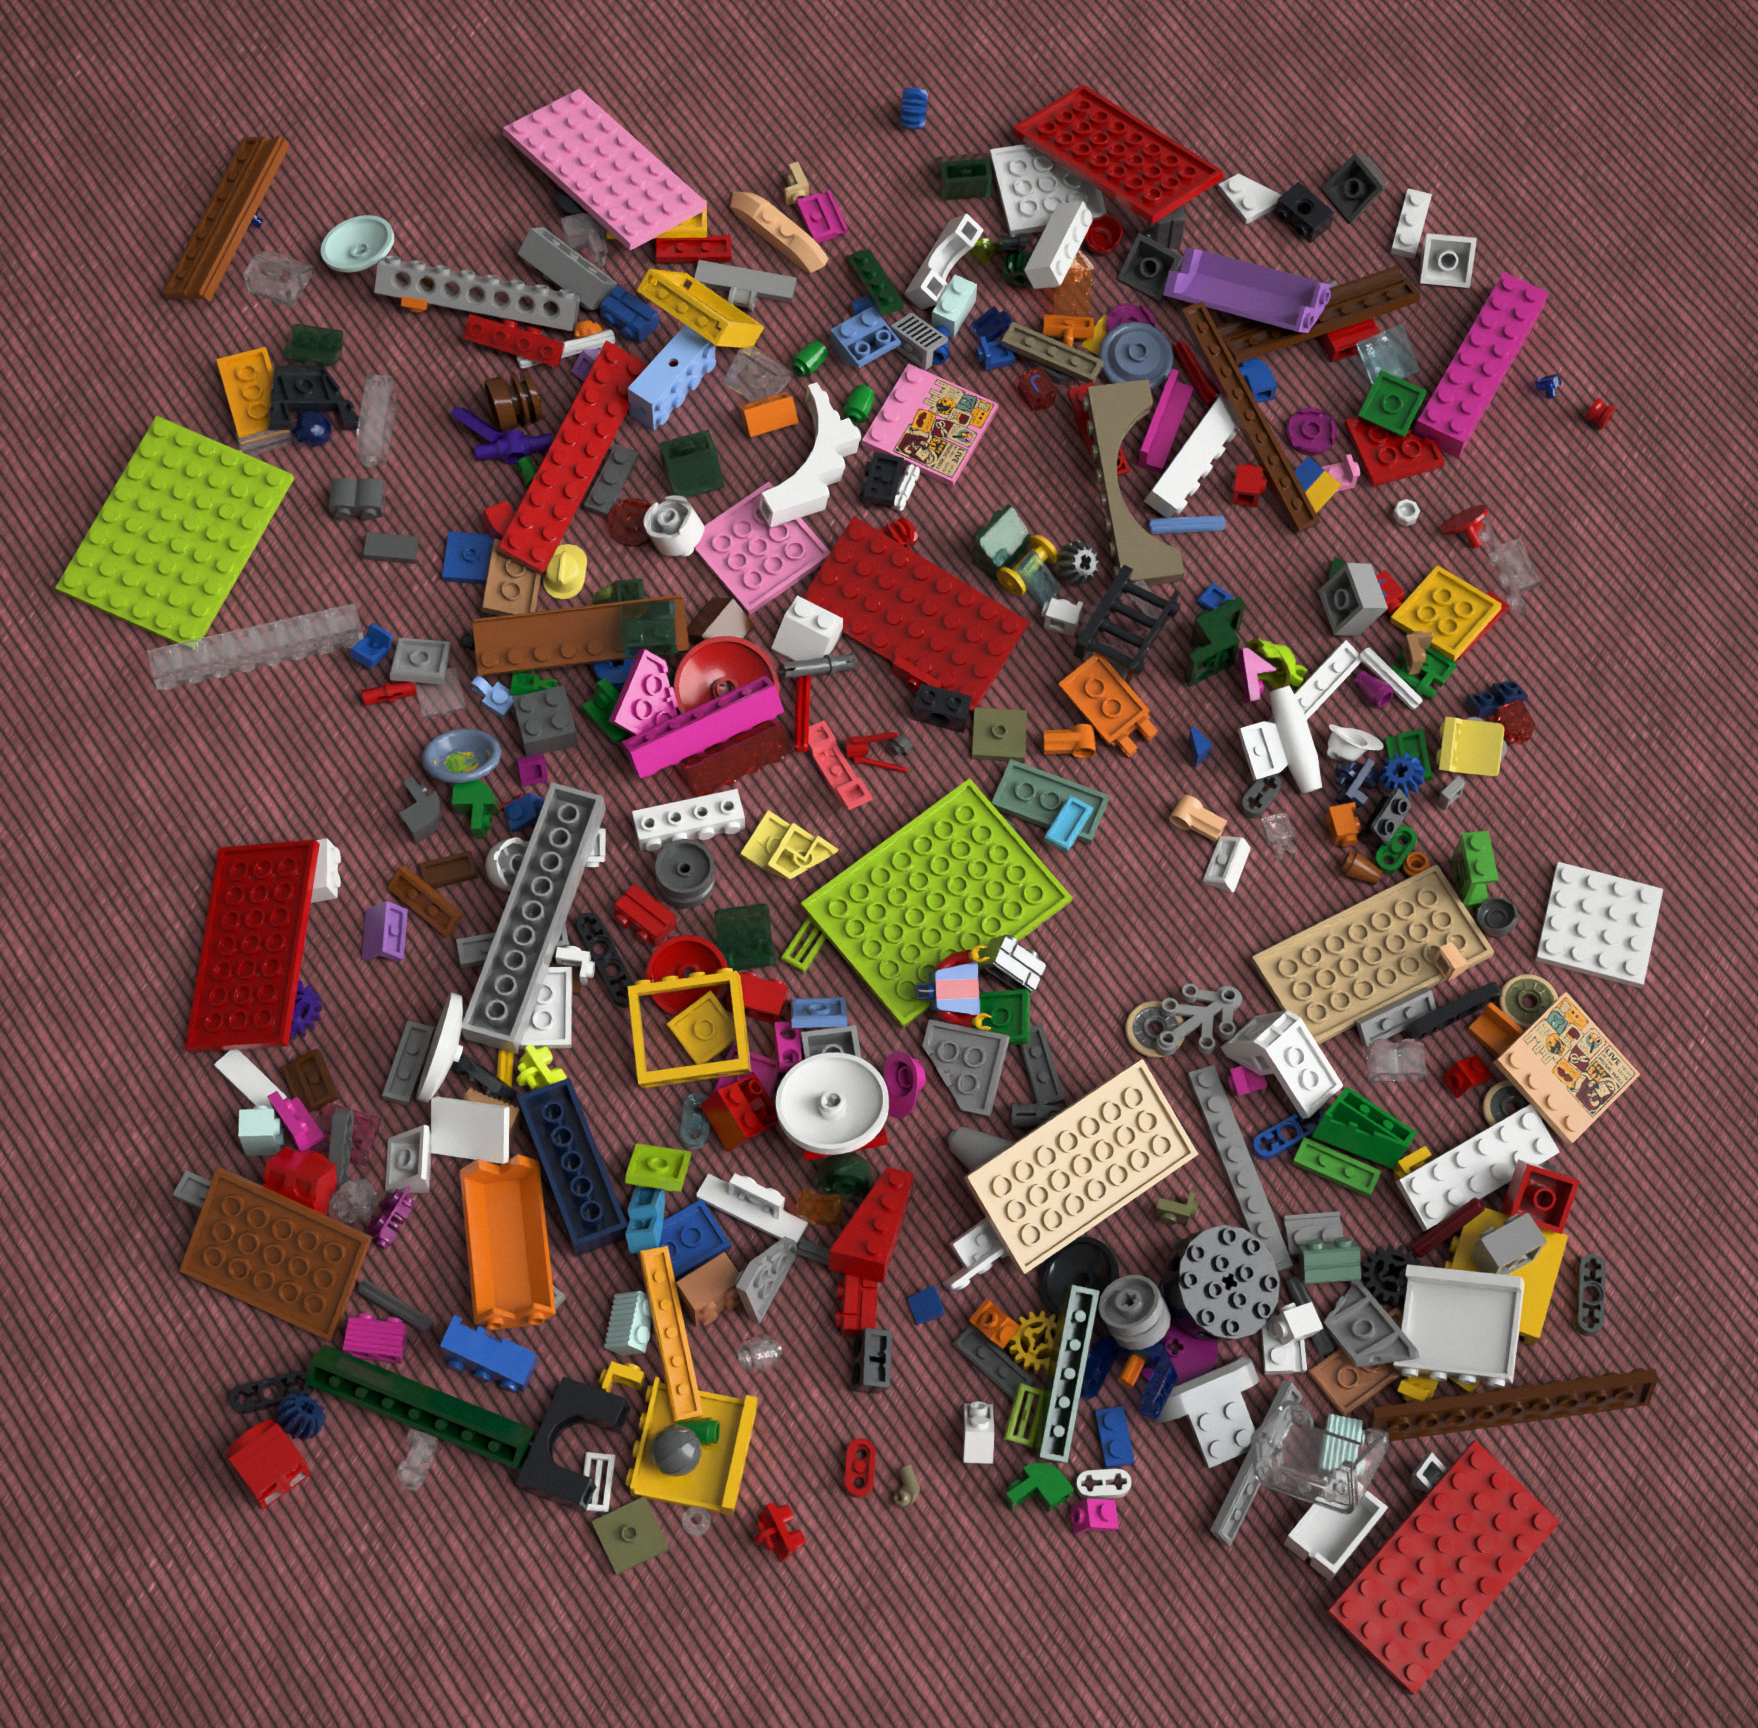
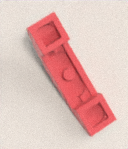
M825 720L809 726L808 750L826 783L847 810H851L871 801V794L861 778L857 779L839 750L836 738Z

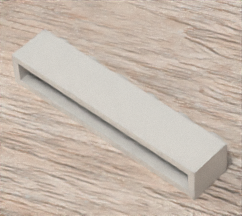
M1221 394L1144 500L1145 503L1166 518H1170L1174 512L1178 515L1188 503L1184 500L1188 494L1192 496L1201 485L1197 480L1200 476L1205 478L1213 468L1210 464L1212 459L1214 458L1216 461L1226 449L1222 446L1224 442L1230 443L1238 432L1235 428L1237 423Z

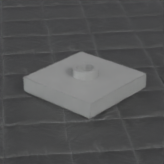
M398 638L390 671V680L443 684L451 651V642Z

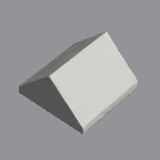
M1426 233L1421 251L1420 283L1470 288L1477 238Z
M422 1125L388 1138L385 1191L394 1193L396 1189L400 1190L409 1185L410 1189L407 1193H429L431 1169V1134L429 1126Z

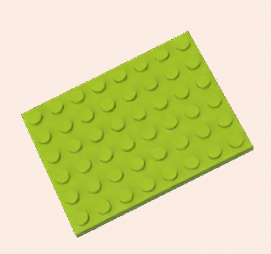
M156 415L55 589L58 593L195 653L292 484L294 476L289 472Z
M969 778L802 901L801 907L899 1025L905 1028L930 1009V999L916 1000L915 984L929 983V972L935 971L938 962L951 953L968 949L972 951L978 945L988 946L989 941L994 937L1010 935L1019 942L1072 902L1073 897ZM986 948L979 949L978 956L980 958L987 952ZM978 962V972H979L980 970L983 969V967L980 966V962Z

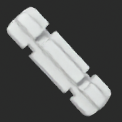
M912 464L906 467L905 474L899 482L894 507L891 506L892 509L897 511L904 509L906 501L915 485L914 482L920 474L919 467Z

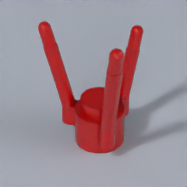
M898 732L846 737L847 758H854V764L864 763L904 773L908 771L906 767L863 757V755L869 754L868 742L897 738L900 735Z

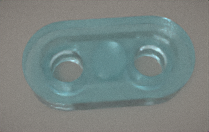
M693 1093L684 1102L681 1139L684 1145L691 1149L703 1147L709 1139L710 1122L704 1111L700 1113L693 1111L695 1107H701L700 1104L709 1098L703 1093ZM692 1133H699L700 1137L692 1139L690 1135Z

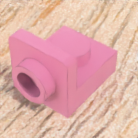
M1351 454L1345 455L1344 462L1321 467L1342 484L1337 491L1355 488L1357 478L1360 477L1359 465L1353 461Z

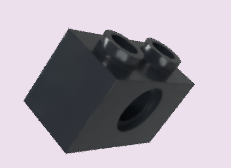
M1298 182L1278 198L1275 214H1277L1282 222L1290 225L1300 237L1312 243L1331 227L1334 211Z
M921 683L914 703L913 720L964 733L971 711L972 696Z

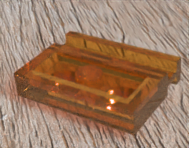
M1068 269L1061 285L1054 289L1053 315L1090 316L1093 269Z

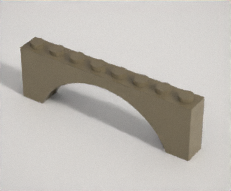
M1149 379L1088 387L1086 395L1082 397L1084 412H1088L1089 420L1086 422L1088 436L1093 437L1094 444L1091 445V456L1093 460H1097L1098 469H1095V478L1097 484H1101L1102 493L1099 495L1100 505L1102 509L1105 508L1107 515L1104 518L1105 532L1110 533L1111 542H1108L1110 557H1114L1116 565L1113 566V578L1115 580L1123 565H1126L1133 569L1131 580L1134 581L1133 584L1139 587L1181 582L1184 576L1180 549L1159 541L1140 526L1129 512L1123 500L1117 478V458L1120 445L1128 431L1150 412L1153 405Z

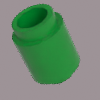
M817 340L808 342L791 359L793 371L799 376L810 377L826 361L828 356L826 347Z
M857 385L852 389L843 409L846 419L849 418L853 424L864 423L875 401L874 391L866 385Z

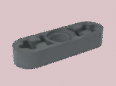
M337 1108L332 1119L329 1161L337 1164L335 1171L337 1186L335 1190L344 1191L349 1175L354 1114L352 1110Z
M1596 1254L1584 1256L1577 1268L1575 1324L1577 1330L1582 1335L1589 1337L1596 1335L1604 1324L1606 1265L1604 1260ZM1589 1262L1593 1263V1267L1598 1269L1593 1274V1281H1588L1590 1270L1585 1268ZM1587 1288L1594 1289L1598 1294V1300L1595 1302L1587 1301L1583 1296V1290ZM1589 1309H1594L1591 1313V1320L1596 1322V1324L1592 1328L1588 1327V1323L1583 1322L1588 1316Z

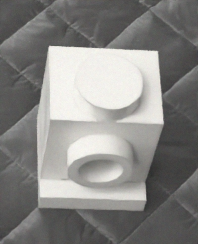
M1054 598L1051 599L1050 603L1045 602L1041 617H1045L1044 628L1074 637L1081 618L1083 602L1078 601L1077 605H1074L1068 600Z

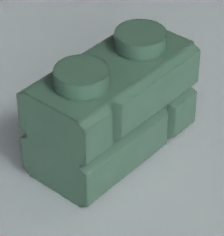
M1338 1237L1332 1243H1323L1322 1240L1313 1239L1308 1240L1306 1245H1299L1300 1278L1304 1284L1361 1280L1360 1248L1355 1241H1351V1238Z

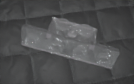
M1488 518L1482 520V528L1479 530L1480 539L1483 545H1488L1490 550L1488 555L1492 566H1497L1499 570L1498 579L1501 587L1506 588L1509 593L1507 598L1510 608L1512 610L1516 609L1519 617L1524 616L1526 605L1520 592L1538 587L1540 581L1521 538L1499 545Z

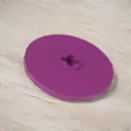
M1172 1310L1170 1312L1169 1329L1164 1337L1154 1344L1149 1354L1151 1359L1149 1362H1145L1140 1372L1149 1383L1165 1390L1212 1371L1218 1354L1217 1342L1199 1340L1181 1328L1174 1318L1176 1315ZM1172 1343H1177L1178 1348L1183 1350H1178L1177 1355H1173L1171 1349L1167 1348H1171Z

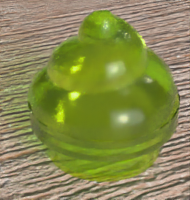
M991 238L978 239L971 249V254L985 265L994 254L995 244H992Z

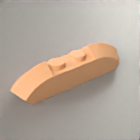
M733 192L730 205L733 213L805 273H813L826 265L828 257L815 240L772 204L754 193Z

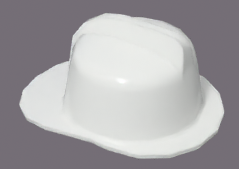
M1332 724L1329 725L1332 732L1328 740L1329 748L1327 754L1333 759L1354 762L1367 750L1383 749V743L1367 732L1353 728L1338 727Z

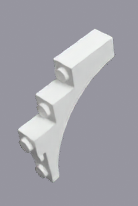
M817 382L808 385L805 397L815 429L814 449L806 463L792 477L780 485L762 492L759 509L769 527L825 510L829 498L827 485L841 481L845 469L843 457L857 453L859 441L861 440L859 429L856 426L854 427L849 418L840 421L838 412L833 410L829 403L827 393L822 391Z

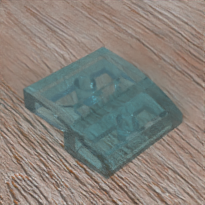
M1402 323L1356 343L1372 386L1380 370L1400 379L1420 371Z

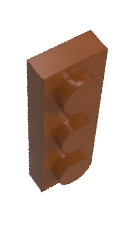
M405 865L398 867L387 887L388 890L446 938L453 935L464 915Z

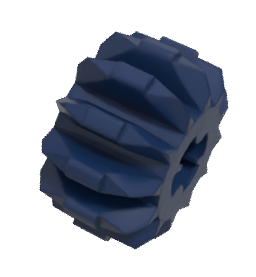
M298 1390L293 1394L289 1393L285 1396L274 1414L278 1419V1425L284 1428V1433L291 1434L293 1440L298 1437L303 1442L316 1436L321 1431V1427L327 1418L323 1413L325 1408L317 1404L318 1399L313 1400L310 1398L309 1393L303 1395Z

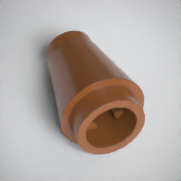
M1349 851L1340 868L1341 871L1345 872V876L1376 885L1382 874V870L1378 869L1377 866L1358 852L1353 853Z

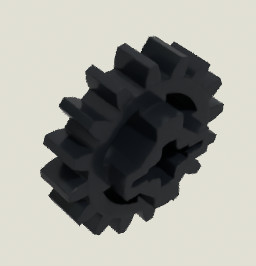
M1388 1244L1386 1251H1383L1380 1246L1377 1247L1376 1255L1369 1253L1367 1256L1368 1262H1364L1362 1270L1365 1273L1362 1274L1361 1280L1368 1281L1365 1287L1368 1291L1372 1290L1374 1292L1373 1297L1375 1299L1378 1296L1382 1298V1305L1391 1300L1393 1307H1396L1400 1299L1405 1304L1407 1287L1404 1278H1406L1407 1264L1417 1266L1420 1264V1260L1412 1261V1251H1409L1407 1254L1402 1253L1403 1246L1401 1245L1397 1251L1393 1250L1391 1244ZM1378 1264L1380 1272L1377 1276H1374V1268ZM1388 1272L1391 1275H1398L1397 1278H1395L1394 1276H1387Z

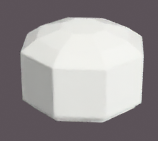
M1405 499L1397 502L1393 517L1398 524L1409 526L1415 524L1420 510L1416 502Z

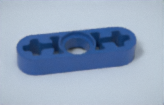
M1318 1109L1311 1116L1312 1119H1318L1316 1126L1313 1123H1309L1304 1126L1303 1132L1301 1125L1305 1124L1308 1118L1302 1119L1298 1112L1258 1134L1252 1145L1253 1154L1258 1159L1267 1161L1300 1144L1304 1137L1309 1139L1324 1116L1323 1111ZM1285 1127H1290L1295 1130L1297 1136L1292 1140H1287L1282 1136L1281 1130ZM1276 1137L1277 1141L1271 1145L1269 1152L1266 1149H1260L1262 1141L1264 1144H1269Z

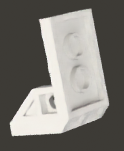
M1289 1010L1255 1016L1221 1047L1228 1058L1260 1076L1274 1073L1302 1119L1310 1118L1343 1087L1340 1079L1302 1019Z

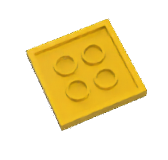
M1437 565L1391 616L1390 623L1408 634L1415 631H1422L1423 633L1432 632L1433 638L1430 647L1455 662L1501 610V603Z

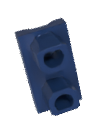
M1368 758L1364 764L1359 763L1356 768L1353 762H1348L1346 766L1337 765L1334 770L1335 775L1338 777L1336 784L1340 787L1343 786L1334 801L1339 805L1345 802H1355L1356 809L1363 806L1368 799V795L1359 789L1360 785L1363 784L1371 790L1379 782L1380 775L1372 769L1375 762Z

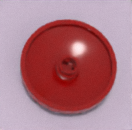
M718 636L704 640L694 646L683 657L676 670L673 689L678 703V713L681 715L765 675L776 686L779 695L780 685L776 669L766 653L750 641L733 636ZM768 721L753 726L749 731L733 735L725 742H737L749 738L759 732Z

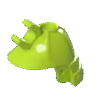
M1261 638L1252 639L1245 645V648L1250 649L1277 669V671L1258 674V679L1268 681L1274 690L1287 687L1290 683L1296 687L1301 685L1307 669L1302 665H1296V659L1288 647L1273 644Z

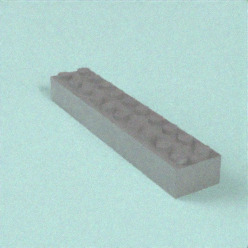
M551 782L464 1017L461 1030L465 1039L518 1054L606 811L603 796Z

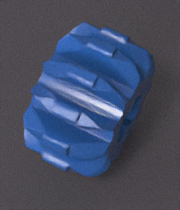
M917 87L905 88L902 93L900 110L901 127L911 130L923 128L928 98L926 90Z
M1407 752L1403 758H1400L1399 754L1395 753L1393 761L1386 758L1385 763L1387 766L1380 767L1379 771L1382 776H1380L1379 781L1381 785H1384V790L1387 794L1398 788L1409 798V791L1412 790L1418 793L1419 788L1417 785L1424 784L1422 775H1424L1425 771L1423 766H1419L1420 761L1418 758L1411 759L1410 754Z

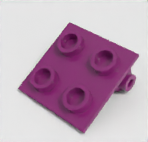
M409 1185L400 1190L396 1189L393 1194L389 1193L381 1204L384 1210L379 1217L375 1216L366 1229L369 1232L368 1235L372 1236V1239H377L375 1244L382 1249L391 1246L397 1232L401 1229L391 1219L399 1224H404V1219L408 1217L414 1208L412 1205L414 1200L406 1196L410 1189Z

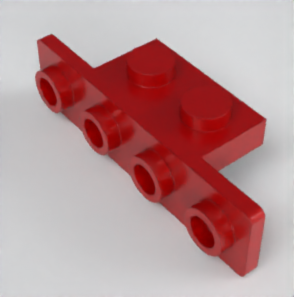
M472 314L468 316L463 334L464 339L553 367H559L565 344L540 335L542 330L527 326L526 330L517 327L518 322L504 318L502 322H496Z

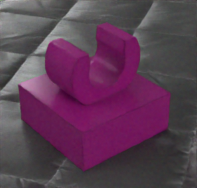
M544 754L517 758L522 786L548 781Z

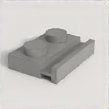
M1340 1211L1287 1215L1283 1218L1287 1250L1290 1258L1299 1257V1245H1306L1308 1240L1318 1239L1322 1240L1323 1243H1332L1335 1238L1344 1237Z

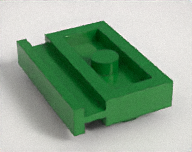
M1423 728L1399 733L1393 737L1385 736L1389 759L1393 761L1395 753L1399 754L1400 758H1403L1407 752L1410 754L1411 759L1418 758L1420 761L1419 766H1423L1425 771L1424 775H1422L1424 782L1433 780Z

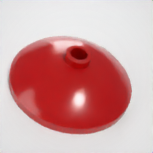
M679 935L666 940L653 952L647 965L646 980H651V983L662 982V978L667 976H678V979L686 978L683 974L685 969H691L693 973L705 972L706 975L716 974V970L728 968L722 952L712 942L695 935ZM728 984L650 995L663 1010L677 1016L709 991H712L720 1002L727 990Z

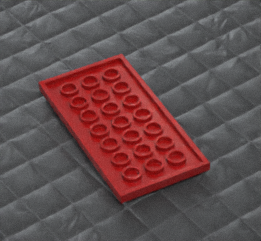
M1083 84L1012 127V135L1151 224H1154L1223 179V171Z
M855 516L848 523L803 596V599L843 618V633L892 663L898 656L902 657L941 681L942 689L972 696L970 710L973 712L974 708L979 706L1030 623L1028 620Z
M315 839L219 847L185 1049L190 1053L285 1047L289 1045L320 843Z
M1474 1440L1328 1607L1326 1612L1410 1695H1415L1560 1521L1482 1445Z

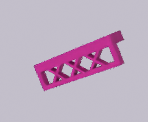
M1171 369L1140 450L1138 467L1160 474L1163 473L1194 389L1193 386L1177 382L1179 370Z

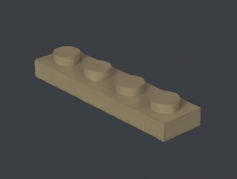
M1015 322L1011 323L1001 342V346L1083 382H1092V385L1104 366V360Z

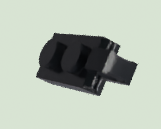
M463 1052L459 1062L453 1061L451 1065L456 1072L462 1075L469 1073L468 1079L480 1087L485 1085L487 1087L485 1092L495 1099L498 1098L500 1100L503 1097L513 1101L517 1095L516 1090Z

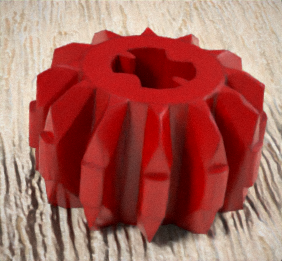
M894 519L879 529L881 533L908 549H911L917 542L918 534L914 525L908 519Z

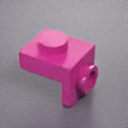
M1244 1066L1230 1069L1232 1075L1228 1076L1229 1084L1232 1091H1237L1239 1096L1268 1086L1265 1075L1260 1076Z
M1086 1498L1070 1507V1519L1074 1534H1081L1088 1530L1113 1532L1119 1529L1115 1500Z

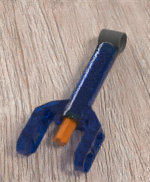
M1178 1238V1239L1175 1241V1243H1174V1245H1173V1248H1174V1246H1176L1181 1240H1183V1238ZM1163 1275L1157 1288L1159 1289L1162 1298L1168 1306L1171 1315V1325L1175 1313L1171 1309L1170 1302L1166 1301L1163 1290ZM1111 1335L1097 1341L1086 1362L1080 1398L1090 1400L1098 1394L1116 1357H1119L1126 1364L1118 1378V1382L1124 1384L1127 1388L1134 1386L1143 1367L1154 1370L1141 1396V1413L1144 1417L1157 1419L1178 1379L1177 1372L1163 1343L1164 1337L1153 1346L1142 1350H1129L1121 1347Z

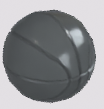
M671 1425L661 1429L653 1438L650 1447L652 1463L658 1471L670 1477H680L692 1472L699 1463L702 1454L699 1438L691 1429L682 1425Z

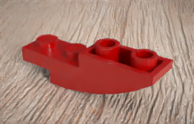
M1092 382L1067 391V396L1076 416L1074 419L1090 455L1091 445L1094 443L1093 437L1088 436L1086 422L1089 420L1088 412L1083 410L1082 397L1086 395L1087 388L1093 386ZM1121 445L1117 458V476L1131 471Z

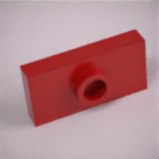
M898 656L893 662L892 675L904 681L911 690L918 691L921 683L942 688L941 681L902 657Z

